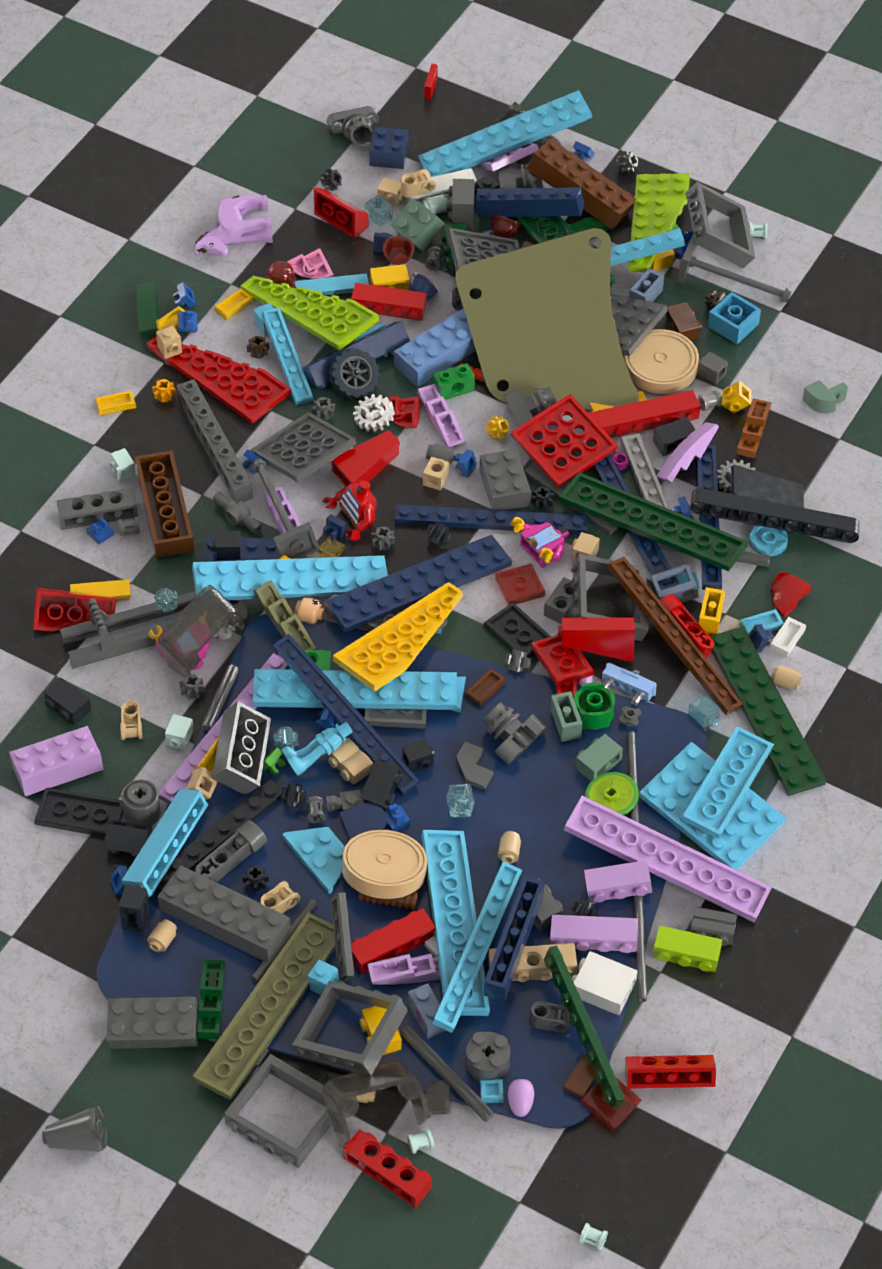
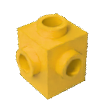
M740 381L722 390V405L733 414L751 405V390Z

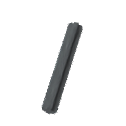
M230 664L224 674L202 723V728L205 731H210L217 722L239 672L236 665Z

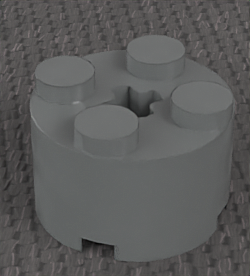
M476 1032L466 1047V1069L472 1075V1078L478 1082L480 1080H498L508 1073L510 1046L507 1038L494 1032Z

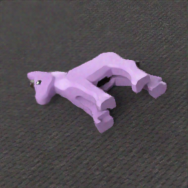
M244 194L222 200L218 206L217 228L200 235L195 242L196 255L207 253L226 256L228 254V247L225 244H238L256 240L273 243L272 233L267 231V229H271L270 216L252 220L242 219V216L250 210L256 208L268 210L267 195L250 196Z

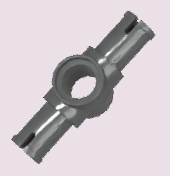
M217 492L214 495L213 502L224 510L225 517L230 524L245 526L255 535L261 531L262 524L251 517L250 509L246 503L230 500L221 492Z

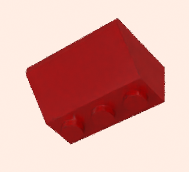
M317 187L313 189L314 215L353 238H357L369 227V214L364 210L355 207L350 202L343 200L328 190Z

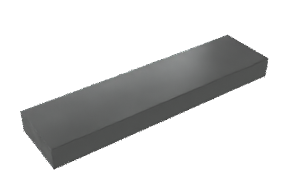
M337 893L331 899L339 981L347 982L354 977L346 893Z

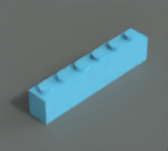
M179 789L123 877L122 882L124 885H140L147 888L148 897L152 896L208 806L200 790Z

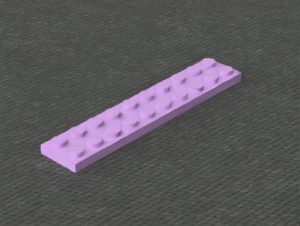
M581 796L564 827V831L630 863L647 860L649 872L754 923L772 888L584 796Z

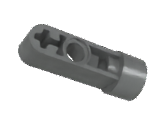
M247 820L234 831V834L201 861L196 866L195 871L212 881L218 882L250 854H254L265 845L267 838L253 821ZM220 860L225 861L224 863H217Z

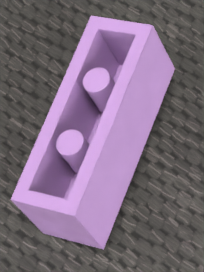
M647 860L584 870L589 900L599 903L610 899H623L628 896H643L647 893H653Z

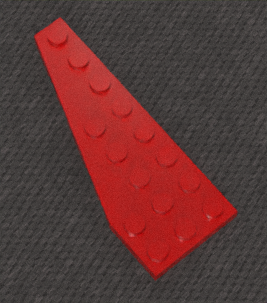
M157 336L146 343L147 349L190 380L194 379L198 386L251 424L291 394V388L266 370L251 368L247 363L243 362L240 364L232 361V358L209 350L202 351L197 349L195 345L190 344L188 346L182 343V353L165 359L157 346Z

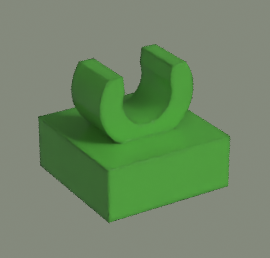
M278 747L269 752L264 758L262 771L269 768V771L275 775L279 772L275 764H278L281 768L286 765L285 761L279 758L283 752Z

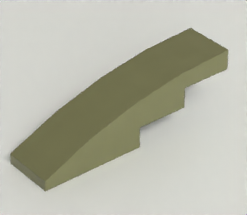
M272 580L253 590L282 637L289 633L303 650H314L316 648L297 614H293L284 597L280 596Z

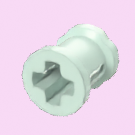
M749 222L751 238L763 237L767 239L768 223L759 225Z
M426 1129L425 1132L413 1136L411 1134L407 1135L412 1154L428 1147L430 1149L434 1148L430 1129Z
M586 1223L579 1242L582 1244L586 1242L596 1246L597 1250L601 1251L608 1231H599Z

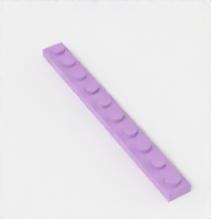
M273 653L261 669L288 670L290 667L280 656ZM254 677L230 706L239 701L254 710L257 708L253 707ZM223 715L159 791L160 800L170 805L179 789L187 788L192 777V770L196 769L216 738L220 735Z

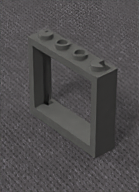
M699 182L690 187L686 192L695 244L742 268L746 267L756 257L745 206ZM706 206L729 217L733 242L710 231Z
M579 554L576 561H573V567L571 568V572H573L571 587L574 590L571 600L574 603L572 617L611 618L587 613L586 571L614 577L607 568L613 560ZM632 565L647 584L646 567ZM633 601L634 640L642 641L649 630L648 618Z
M329 981L292 1046L302 1058L371 1076L408 1009L397 995L392 994L390 996L378 990L370 991L361 986L353 987L344 982ZM339 998L387 1009L362 1054L314 1042Z
M270 1054L224 1113L225 1124L231 1127L233 1132L238 1131L243 1134L249 1142H256L261 1145L269 1154H276L286 1164L289 1162L299 1168L344 1109V1097ZM269 1074L327 1107L326 1111L297 1149L238 1115Z

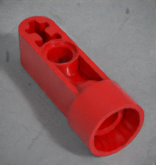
M668 594L660 599L661 603L706 659H708L714 647L712 638L688 612L675 594Z

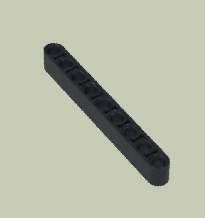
M703 488L694 489L691 493L690 509L696 514L846 543H854L859 539L860 522L853 517Z

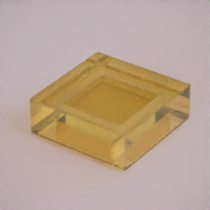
M329 536L319 546L320 550L318 553L326 558L338 557L345 550V545L335 539L331 540Z

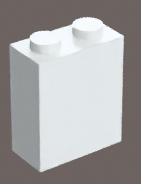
M590 951L587 958H582L578 968L580 970L578 975L574 974L572 977L582 1001L620 1015L636 983L637 970Z

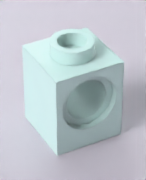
M173 714L165 732L166 745L175 749L186 750L194 731L193 720Z

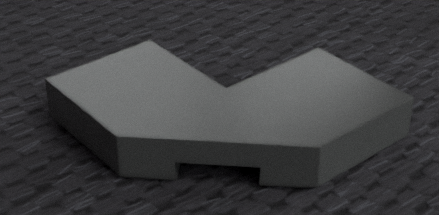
M465 741L456 756L457 764L467 784L485 791L493 777L494 771L477 765L483 754V748Z

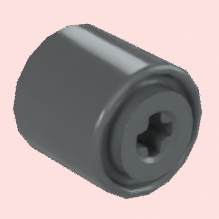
M143 779L128 783L123 788L121 794L126 822L146 826L154 825L161 815L157 787L152 782Z

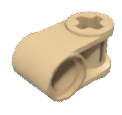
M424 169L404 174L401 178L400 192L402 196L409 198L433 191L436 183L430 178L428 170Z
M131 700L126 701L121 706V739L125 740L126 738L134 737L142 739L139 704Z
M282 881L271 891L261 897L260 903L267 907L273 906L269 908L283 914L299 902L300 895L294 893L286 881Z

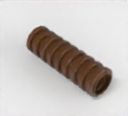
M360 892L358 895L359 901L366 900L367 903L372 901L373 904L379 902V905L384 903L385 906L392 905L394 908L398 906L399 909L405 907V910L410 908L411 911H415L419 898L417 892L394 899L375 898Z

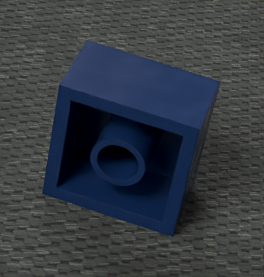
M374 127L369 150V166L404 169L409 146V130Z

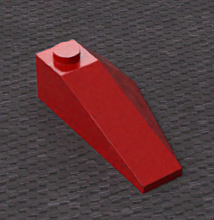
M36 587L33 606V630L53 632L90 621L88 606L90 599H95L99 609L107 615L115 614L117 598Z

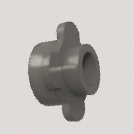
M628 706L622 707V716L619 717V721L628 727L638 725V717L641 715V710L629 708Z

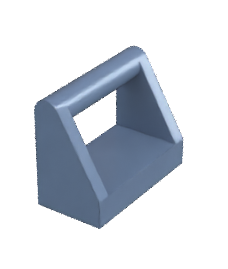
M688 564L650 576L659 600L668 594H675L681 603L699 597L697 584ZM683 573L687 574L689 582L660 590L658 581Z

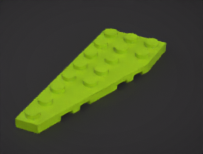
M690 173L637 175L631 241L672 230L678 215L682 213V208L684 205H687L686 192L689 190ZM656 254L629 261V272H646L652 265Z
M252 276L240 285L241 289L264 305L270 303L273 308L279 307L283 317L339 351L379 321L378 314L352 299L345 301L339 299V296L332 295L329 297L323 295L322 292L298 286L292 288L286 283L279 285L273 283L272 280Z

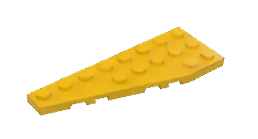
M446 583L334 654L333 662L373 691L378 690L406 671L461 600L462 591L451 583Z

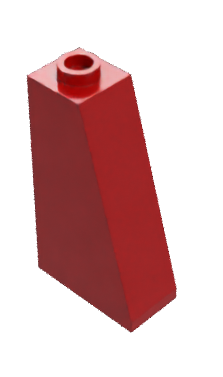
M388 430L336 457L331 461L332 472L344 486L351 483L357 484L360 481L369 482L399 455L400 441L397 436H393Z
M562 618V626H558V638H562V646L625 661H634V618Z

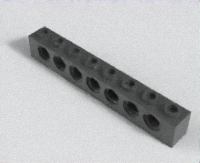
M193 379L178 384V401L232 500L235 502H245L253 499L252 483L196 381Z

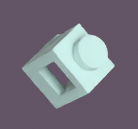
M125 448L111 453L110 459L112 462H110L112 471L117 474L118 482L136 476L135 463Z

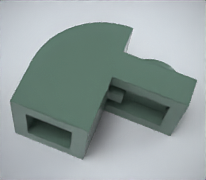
M818 380L804 387L803 401L816 412L832 413L836 410V404L846 399L848 386L842 382L828 389Z

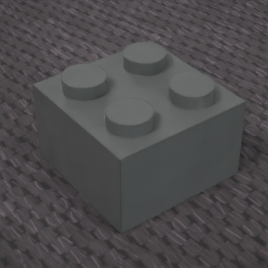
M453 179V186H449V197H452L449 198V209H452V211H449L448 222H452V224L465 223L466 230H473L474 179Z

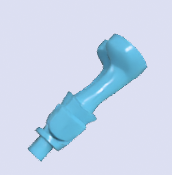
M347 722L340 726L336 724V728H328L322 731L306 747L298 751L293 750L289 746L282 748L284 755L297 776L304 773L320 756L324 754L329 756L342 742L344 743L347 740L346 736L353 732Z

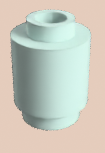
M443 195L429 197L422 201V205L433 214L446 212L447 208H449L447 197L444 198Z

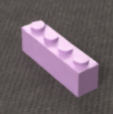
M552 915L551 945L574 943L575 949L580 951L591 949L602 952L610 950L623 953L637 952L638 919Z

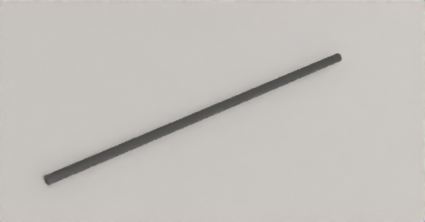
M630 731L627 733L629 777L637 784L635 733ZM637 801L635 807L630 811V817L639 823ZM635 895V918L638 919L636 952L639 1002H646L647 984L643 897Z

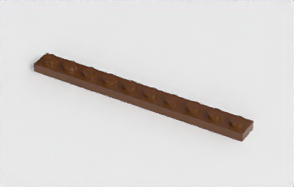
M622 557L610 562L607 568L725 716L740 709L743 703L629 561Z

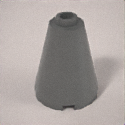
M98 1106L90 1107L46 1126L45 1131L42 1132L43 1143L53 1149L103 1151L107 1145L106 1126L102 1127L100 1121L104 1119L101 1109Z

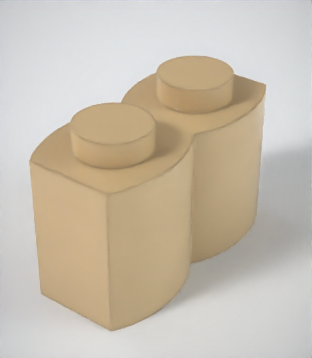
M346 738L347 740L344 743L342 742L335 751L331 752L327 760L332 768H337L345 781L356 784L371 773L373 763L364 752L359 750L352 740Z

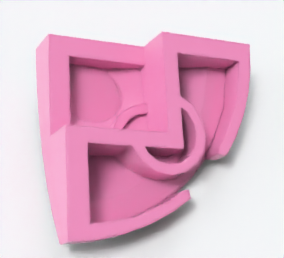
M320 248L306 256L301 254L287 261L292 271L301 277L320 279L334 276Z

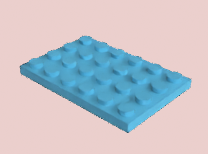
M690 742L639 792V797L718 862L738 870L785 823L787 818L749 788L719 839L682 821L685 811L716 762L693 742Z

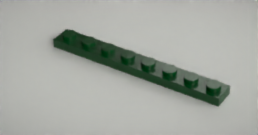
M558 946L549 947L544 957L545 966L551 971L553 984L558 988L561 994V1002L569 1012L570 1023L577 1030L578 1041L584 1046L586 1059L595 1071L594 1076L597 1083L602 1087L605 1102L609 1103L611 1110L618 1109L625 1097Z

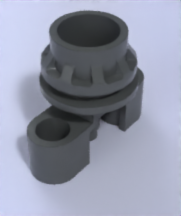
M371 106L335 112L327 117V124L333 133H343L350 142L357 145L366 144L371 140L373 126L379 121V116Z
M508 164L498 169L500 188H543L542 179L527 168H524L523 164H521V169L514 170V164Z
M550 386L547 388L538 387L535 389V393L530 390V396L525 398L519 388L504 394L518 427L556 403Z
M499 703L485 717L483 723L487 725L488 732L491 735L496 734L494 736L495 740H498L500 737L504 740L494 753L509 765L547 726L534 714L522 724L518 720L520 717L519 713L514 715L515 710Z

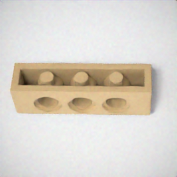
M575 944L525 946L513 981L525 982L534 979L548 980L552 978L550 969H547L545 966L544 957L549 947L555 945L558 946L571 977H573L574 974H577ZM488 949L489 968L496 949Z

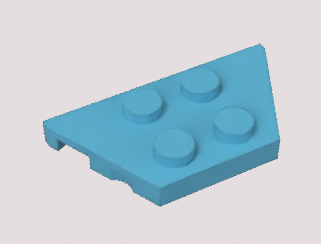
M329 827L283 833L284 841L326 892L330 894L337 880H340L343 875L342 859L345 846Z

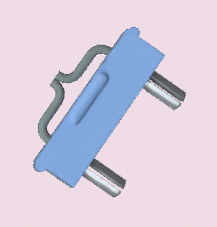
M611 663L606 664V668L602 672V683L605 688L608 689L611 686L634 696L632 700L633 705H638L641 700L649 702L651 697L656 695L657 684L640 676L639 671L634 670L631 672Z

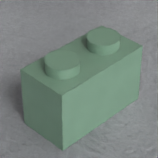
M566 692L551 695L550 710L561 741L581 738L582 721L572 693Z
M604 734L599 739L596 738L586 750L578 753L576 756V770L592 781L597 776L607 773L622 760L623 748Z

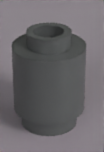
M438 444L429 445L426 459L430 460L431 457L452 464L455 453L450 447Z

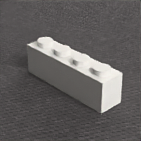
M472 168L430 177L436 183L433 191L405 198L407 203L411 198H414L422 204V201L426 198L443 195L444 198L447 197L449 202V198H452L449 197V186H453V179H474V190L477 179Z

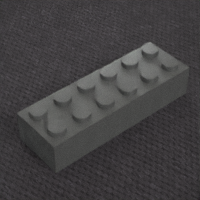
M181 865L158 895L160 911L263 961L269 962L291 930L290 917Z

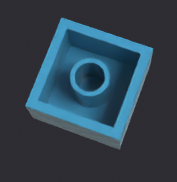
M731 292L709 312L708 327L733 343L738 344L759 325L761 309Z

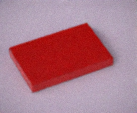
M558 635L531 643V649L557 687L593 676L594 670L581 651L562 646V638H558Z

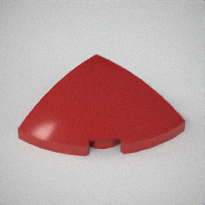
M399 396L387 397L389 402H392L395 412L392 415L393 422L403 428H417L420 416V398L418 396L400 399Z
M780 572L775 577L771 587V591H773L772 603L780 615L785 617L797 607L798 601L811 591V585L794 575Z

